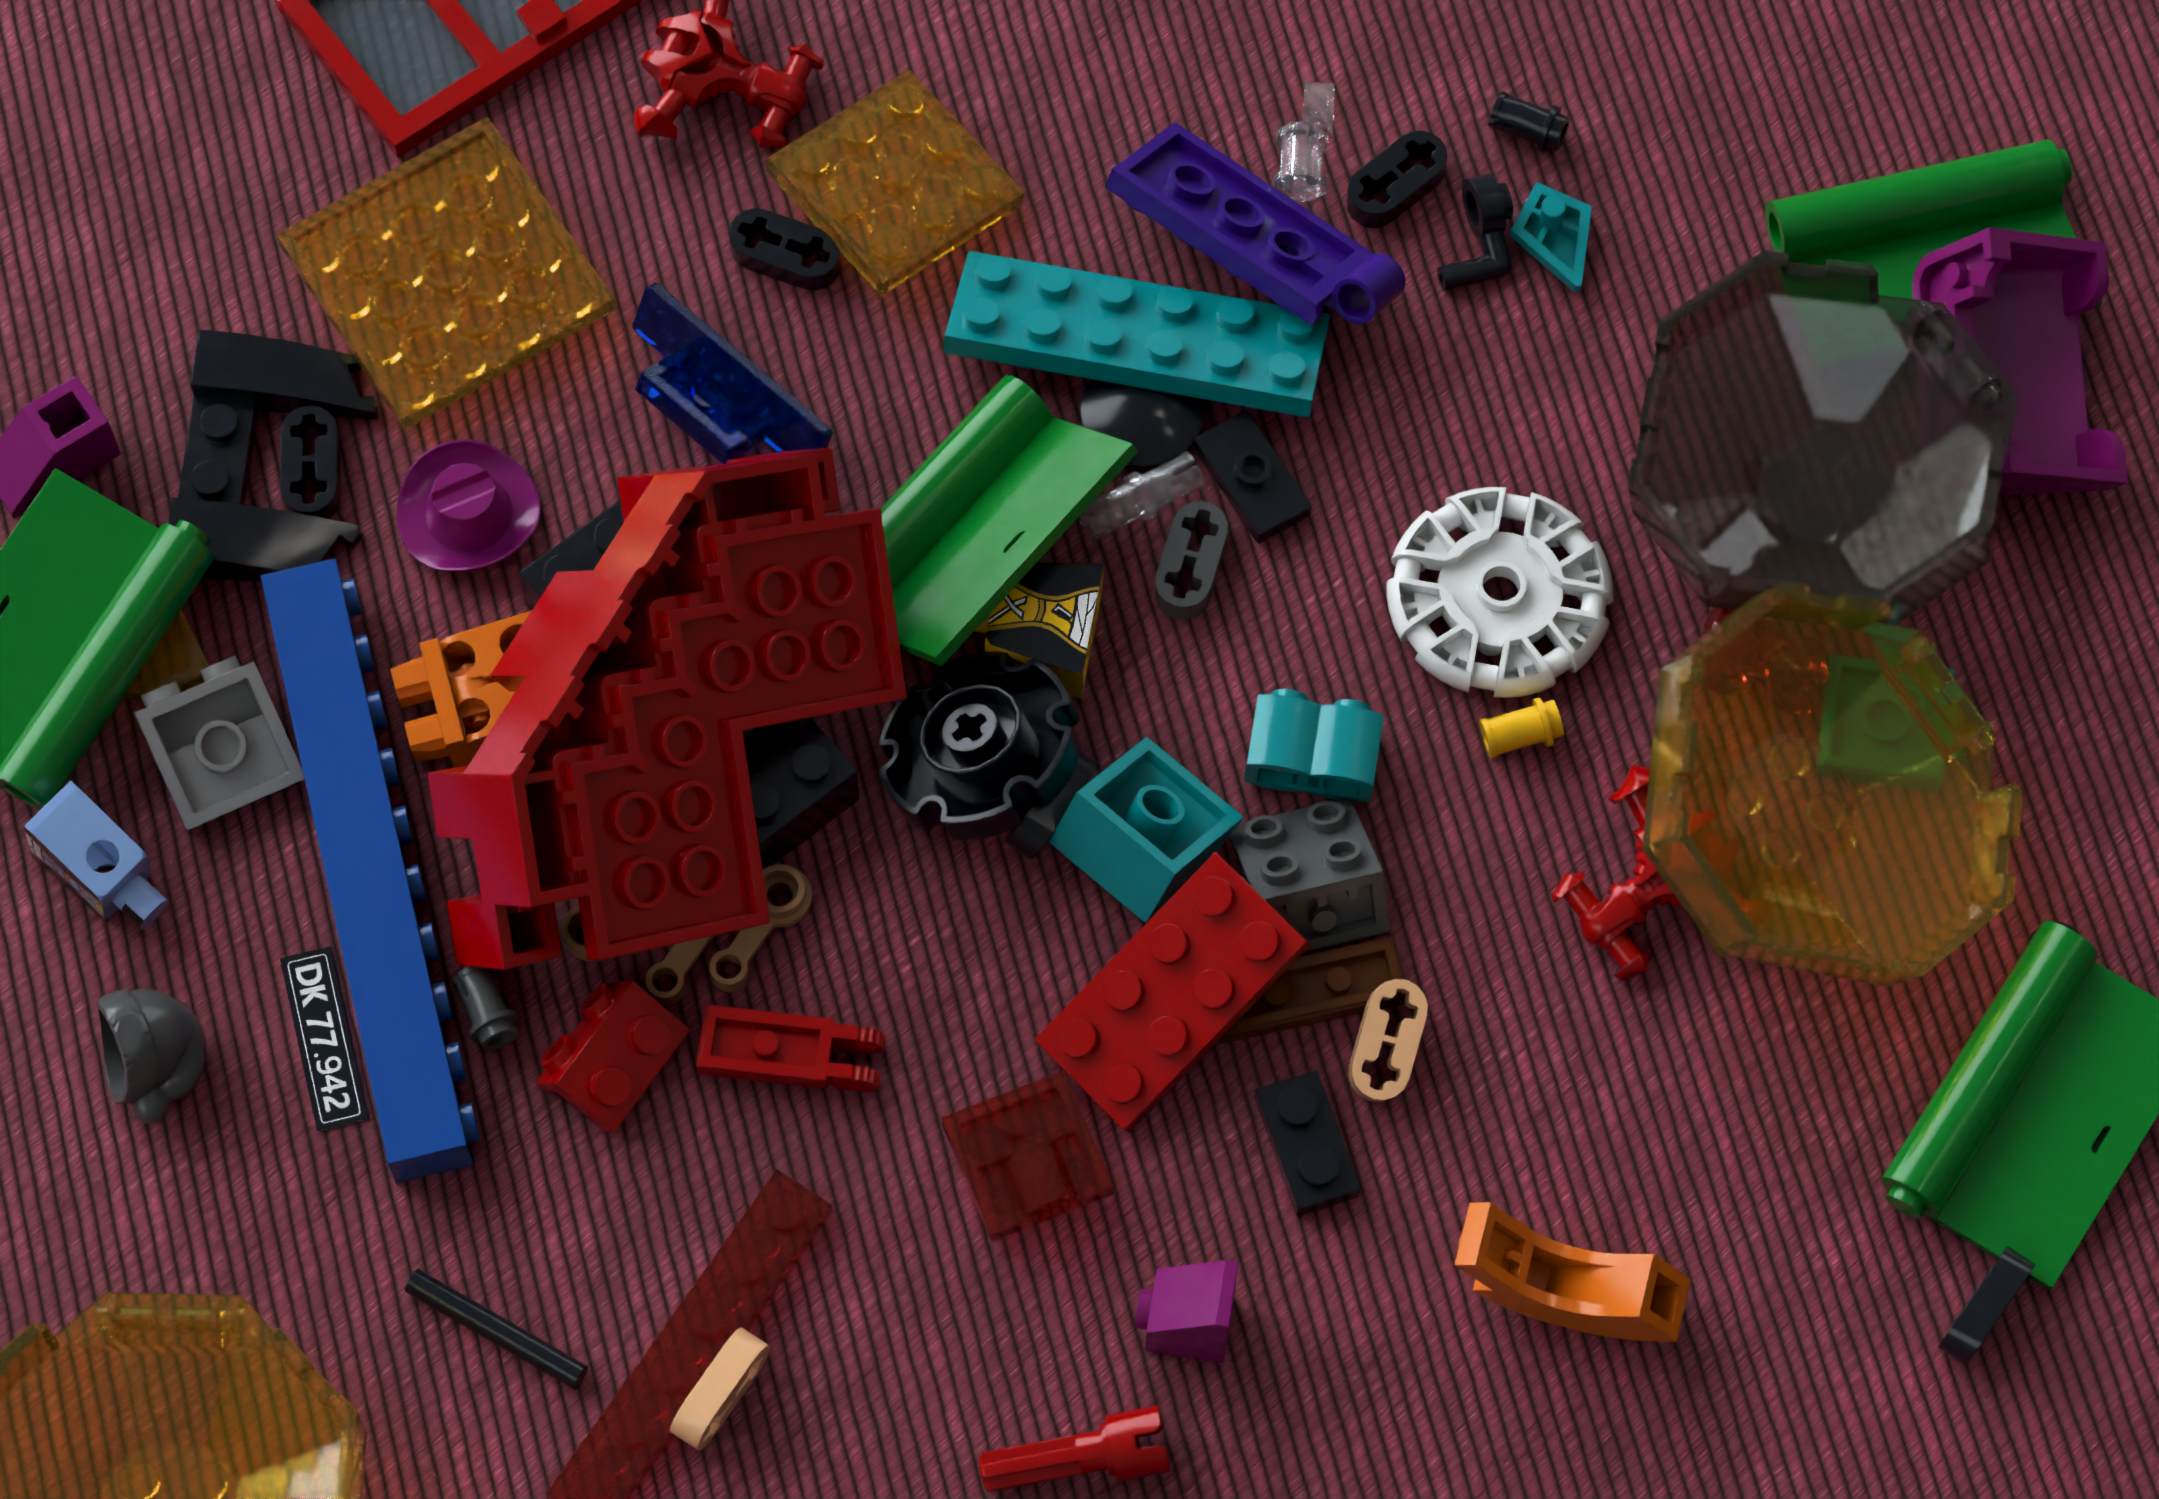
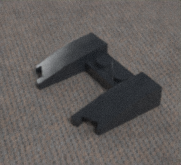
M199 329L190 382L194 395L178 498L172 497L168 524L176 526L179 520H184L198 527L211 538L212 542L208 548L216 558L203 578L262 582L260 575L323 561L337 541L352 549L356 547L361 536L358 524L284 510L245 505L259 411L291 413L299 407L311 405L327 410L333 417L378 419L379 411L373 395L359 397L350 374L362 370L358 356L293 341Z

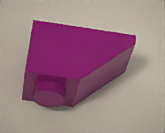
M1222 1260L1156 1269L1153 1290L1140 1288L1134 1328L1147 1330L1145 1351L1224 1363L1239 1262Z

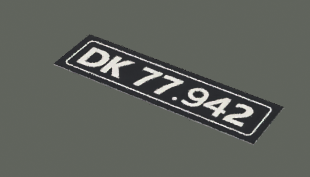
M331 946L280 958L317 1132L367 1120L368 1114Z

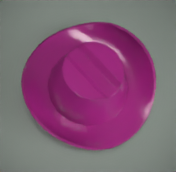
M469 439L453 440L439 444L416 459L403 479L397 502V525L401 539L408 551L422 564L445 571H478L503 562L523 546L535 530L540 518L538 491L531 477L522 466L496 447Z

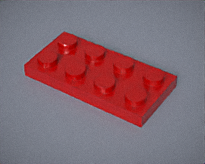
M1214 852L1034 1040L1124 1131L1130 1133L1311 944L1221 855Z

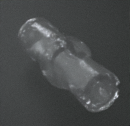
M1185 451L1179 457L1142 475L1134 471L1123 477L1122 485L1096 497L1078 517L1083 528L1088 525L1090 526V529L1086 530L1088 537L1095 542L1101 536L1140 517L1143 521H1147L1157 516L1158 508L1194 490L1203 488L1204 479L1198 465L1190 467V464L1194 463L1192 455Z

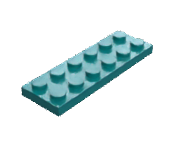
M968 251L944 336L943 353L1309 418L1327 338L1330 314L1322 313L1319 321L1311 326L1292 312L1286 311L1276 304Z

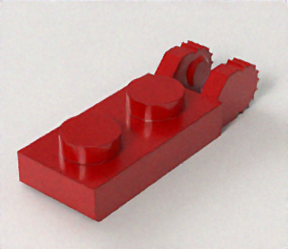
M705 1005L696 1070L699 1075L827 1089V1085H831L840 1090L874 1092V1090H878L880 1087L881 1074H879V1071L866 1066L831 1062L833 1046L847 1052L880 1053L885 1050L886 1035L874 1028L835 1024V1019Z

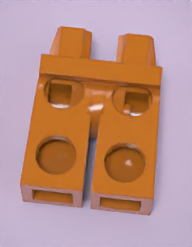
M531 611L456 633L440 642L438 638L420 642L419 645L423 657L410 660L390 669L396 694L402 708L434 699L437 714L404 722L408 742L415 761L450 756L454 768L470 764L515 693L509 692L490 675Z

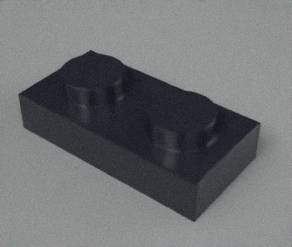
M1312 1071L1255 1089L1254 1098L1296 1216L1358 1198L1360 1187L1318 1071Z

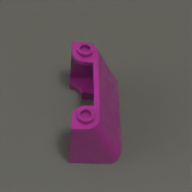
M1989 227L1930 252L1921 259L1912 279V297L1927 471L1930 483L1937 492L1944 495L1980 496L2107 491L2128 483L2126 453L2122 440L2117 433L2109 429L2089 430L2078 315L2096 307L2108 289L2109 273L2105 242Z

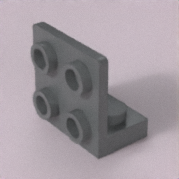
M1350 799L1321 801L1302 809L1272 816H1258L1250 821L1240 823L1229 836L1230 843L1246 881L1311 944L1304 952L1390 932L1383 870Z

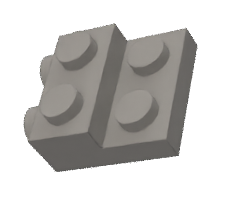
M235 655L200 670L205 682L181 692L177 681L155 689L141 696L146 708L134 713L186 830L304 780L303 770L254 661L240 666Z

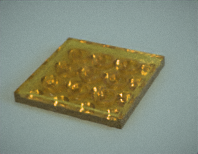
M488 117L276 234L281 249L404 430L616 309L613 295Z

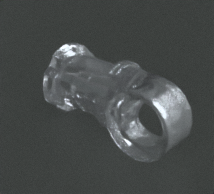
M1304 82L1303 121L1288 123L1283 127H1279L1275 133V145L1281 150L1280 171L1274 175L1272 187L1294 201H1312L1317 197L1325 195L1327 191L1328 181L1326 176L1321 173L1322 153L1329 146V137H1333L1335 83Z

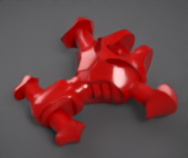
M705 0L703 12L694 10L682 16L666 18L658 24L655 33L665 40L661 50H647L641 64L658 81L660 89L665 93L654 107L647 104L636 109L634 112L635 129L639 137L661 136L677 140V127L673 124V121L685 105L695 109L700 103L706 102L710 97L735 91V95L743 96L742 99L746 100L745 104L747 106L757 107L766 111L760 125L749 131L755 138L759 148L774 147L784 149L789 143L782 136L788 120L793 119L805 107L807 101V86L805 83L812 68L816 70L823 69L824 59L816 55L805 43L799 46L788 47L791 58L784 72L771 67L769 63L764 61L762 65L759 63L755 65L751 61H746L744 56L738 51L740 46L736 43V35L732 30L734 21L726 19L730 0Z
M1636 765L1630 766L1625 781L1608 798L1613 804L1626 800L1640 828L1632 831L1636 840L1634 847L1637 851L1634 858L1637 865L1632 871L1635 875L1634 878H1628L1625 884L1614 882L1608 890L1609 896L1601 902L1583 882L1584 871L1564 873L1559 885L1551 893L1554 903L1564 898L1580 917L1578 922L1583 928L1581 933L1586 941L1591 945L1595 943L1600 949L1605 948L1622 969L1614 976L1622 981L1633 975L1646 972L1652 953L1641 952L1626 934L1625 930L1631 925L1638 927L1646 923L1645 916L1648 915V911L1654 909V904L1656 903L1660 906L1668 903L1673 907L1682 906L1685 909H1692L1700 915L1708 908L1731 927V930L1725 937L1728 945L1740 936L1752 931L1767 929L1768 914L1763 903H1753L1746 907L1725 890L1729 884L1728 864L1737 849L1732 840H1729L1721 847L1703 827L1713 818L1706 810L1690 814H1681L1671 810L1662 813L1649 790V787L1653 785L1655 773L1644 766Z

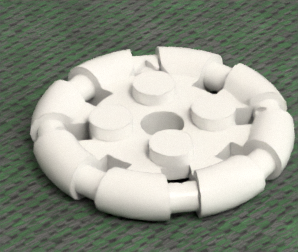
M1484 487L1463 491L1445 499V506L1434 513L1427 510L1422 513L1398 542L1391 558V563L1396 567L1394 578L1386 582L1390 617L1400 641H1409L1418 653L1415 661L1428 673L1451 687L1467 693L1469 692V687L1494 691L1493 698H1512L1539 693L1556 685L1555 678L1569 670L1571 673H1576L1598 649L1605 637L1610 624L1609 620L1605 617L1606 605L1614 601L1612 576L1606 556L1599 542L1591 543L1582 531L1584 523L1576 515L1561 504L1534 492H1531L1530 497L1506 493V487ZM1501 518L1525 522L1523 536L1510 532H1499ZM1457 527L1468 532L1467 535L1456 543L1448 534ZM1563 546L1569 556L1559 562L1550 549L1551 547ZM1425 569L1440 571L1437 583L1419 580L1420 572H1423ZM1493 577H1505L1516 585L1518 593L1515 597L1506 601L1495 600L1487 595L1483 584ZM1563 594L1577 596L1578 600L1581 601L1580 610L1563 607ZM1443 616L1451 629L1437 637L1429 627V624L1438 617ZM1546 635L1553 643L1554 650L1541 656L1533 643ZM1476 649L1487 656L1501 654L1499 666L1474 662Z

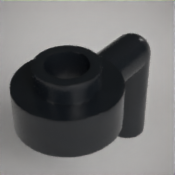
M1491 173L1467 178L1463 181L1462 186L1466 217L1473 234L1480 238L1484 256L1438 267V281L1443 291L1503 277L1511 269V261L1503 232L1506 228V219L1513 217L1512 197L1505 183L1498 184Z

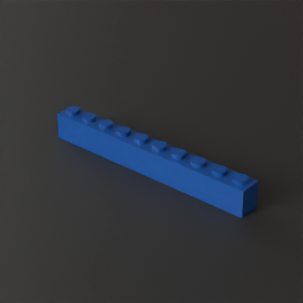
M335 558L260 575L389 1168L395 1183H400L473 1165L468 1143L480 1141L478 1125L472 1102L460 1105L455 1082L467 1080L459 1043L446 1044L442 1022L453 1020V1014L445 982L433 984L428 965L430 962L439 961L440 957L432 923L420 925L415 904L426 902L427 899L419 865L406 866L402 846L414 843L405 805L393 808L389 788L399 786L401 783L393 749L380 750L376 730L388 728L380 692L368 693L364 673L375 671L367 634L355 636L351 617L363 615L354 578L342 580Z

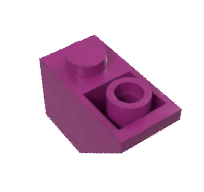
M76 375L23 406L0 438V500L14 519L25 513L55 468L78 481L121 455L109 421Z

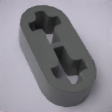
M1205 501L1188 503L1180 508L1173 518L1156 573L1155 600L1163 613L1174 619L1187 620L1197 617L1206 609L1210 602L1225 553L1228 532L1226 516L1214 504ZM1198 523H1205L1209 525V535H1205L1199 553L1191 551V531L1195 530ZM1184 568L1193 570V590H1189L1185 598L1175 597L1173 585H1178Z

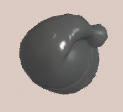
M142 988L129 991L128 989H123L106 994L97 1000V1007L102 1031L106 1082L110 1096L117 1104H132L135 1116L144 1124L159 1122L167 1113L169 1104L185 1098L198 1082L203 1072L206 1061V1038L202 1026L186 1003L158 990Z

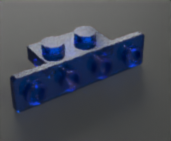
M655 282L645 288L632 327L638 335L666 358L641 372L635 387L639 394L722 464H726L727 460L736 459L763 441L768 443L777 452L828 448L833 431L826 423L659 283Z

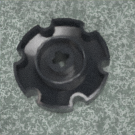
M994 651L971 654L938 667V678L930 686L919 688L914 685L906 691L907 699L899 700L884 724L879 740V745L889 759V762L880 768V776L886 790L900 812L909 822L925 832L930 831L938 824H943L953 840L988 838L1020 826L1023 823L1022 813L1027 807L1036 803L1047 806L1064 789L1074 772L1081 751V745L1071 729L1080 721L1078 711L1065 686L1050 668L1035 659L1029 660L1022 666L1015 667L1008 653Z

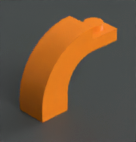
M1491 1202L1469 1203L1454 1264L1475 1278L1472 1291L1509 1310L1539 1321L1589 1334L1637 1341L1677 1342L1691 1282L1690 1278L1655 1254L1603 1253L1554 1241L1528 1228Z

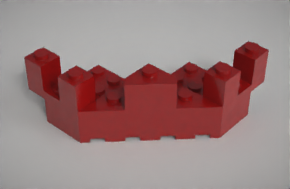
M832 448L781 451L727 460L726 464L668 469L617 478L623 525L594 570L556 572L496 665L490 677L509 692L515 693L469 765L428 773L437 837L473 839L481 894L447 901L456 965L505 970L562 957L554 903L578 898L588 960H605L770 923L743 730L907 699L881 508L826 516L825 513L841 511Z

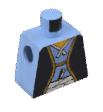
M72 781L67 783L24 825L32 858L103 920H107L120 909L137 926L143 929L152 923L168 904V900L147 881L151 876L147 854ZM103 867H115L106 873L97 872Z

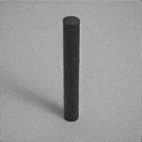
M420 1269L415 1270L405 1286V1292L574 1390L584 1379L588 1366Z

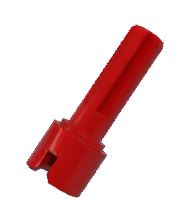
M1159 1405L1105 1415L1106 1422L1100 1423V1430L984 1451L979 1455V1471L985 1490L992 1492L1108 1470L1109 1476L1116 1475L1117 1482L1171 1472L1168 1450L1159 1445L1140 1448L1138 1439L1159 1434L1164 1429Z

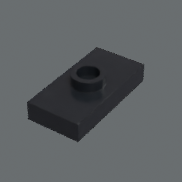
M1247 409L1194 437V450L1257 544L1311 516V504Z

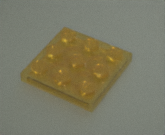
M910 69L769 156L766 169L768 174L813 223L829 236L839 247L840 252L881 296L1021 207L1025 193Z

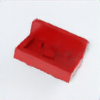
M634 981L611 982L609 985L603 983L586 998L580 1008V1014L584 1018L570 1036H561L547 1050L541 1061V1065L545 1069L535 1082L545 1092H557L605 1133H614L691 1030Z

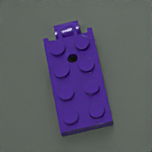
M1176 122L1112 168L1105 185L1106 189L1123 199L1132 209L1144 213L1174 233L1180 241L1195 247L1222 265L1228 273L1243 279L1273 299L1280 308L1292 312L1311 326L1319 321L1323 312L1322 305L1336 310L1344 319L1351 323H1366L1395 300L1405 288L1406 281L1403 269L1392 257L1385 254L1372 253Z

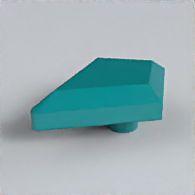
M1536 182L1511 228L1510 237L1573 292H1580L1592 206Z

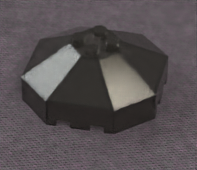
M1762 251L1659 320L1655 340L1656 353L1651 377H1648L1639 422V441L1635 459L1632 458L1628 478L1632 513L1705 606L1886 631L1991 561L2018 393L1943 303L1879 295L1878 272L1868 263L1827 259L1824 267L1789 262V254Z

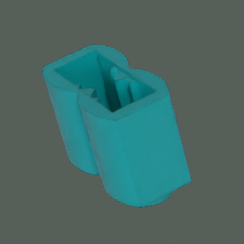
M1277 689L1272 691L1271 694H1258L1244 782L1279 791L1309 792L1330 799L1340 800L1348 798L1352 802H1370L1384 715L1371 711V707L1368 704L1358 700L1342 699L1336 701L1334 705H1320L1309 701L1308 696L1304 693L1292 689Z

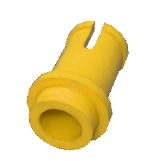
M1538 697L1533 699V706L1488 719H1479L1482 738L1489 757L1495 758L1499 754L1544 742L1546 747L1553 746V739L1564 736L1562 720L1555 701L1542 702L1541 698Z

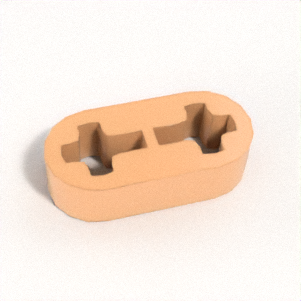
M1393 979L1384 982L1371 993L1366 1003L1349 1063L1348 1077L1351 1087L1355 1092L1368 1101L1382 1102L1396 1097L1405 1089L1410 1079L1427 1018L1428 1003L1422 990L1408 980ZM1397 992H1401L1406 995L1405 1006L1414 1009V1015L1412 1019H1402L1397 1025L1394 1037L1385 1035L1389 1013L1380 1009L1381 1000H1391ZM1384 1044L1391 1046L1387 1068L1396 1072L1395 1081L1382 1083L1379 1090H1375L1370 1087L1371 1076L1362 1072V1065L1364 1062L1372 1063L1376 1061L1381 1045Z
M740 1327L721 1348L679 1408L671 1424L670 1432L698 1451L702 1450L718 1432L761 1370L771 1346L744 1328Z

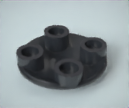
M1091 379L1084 390L1081 400V426L1133 443L1138 453L1126 466H1131L1135 471L1142 474H1151L1159 471L1164 464L1180 457L1193 445L1194 437L1199 435L1203 425L1204 402L1200 398Z

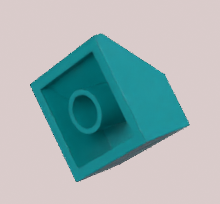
M1146 736L1076 792L1051 836L1049 843L1143 922L1147 923L1214 852H1217L1239 826L1243 816Z

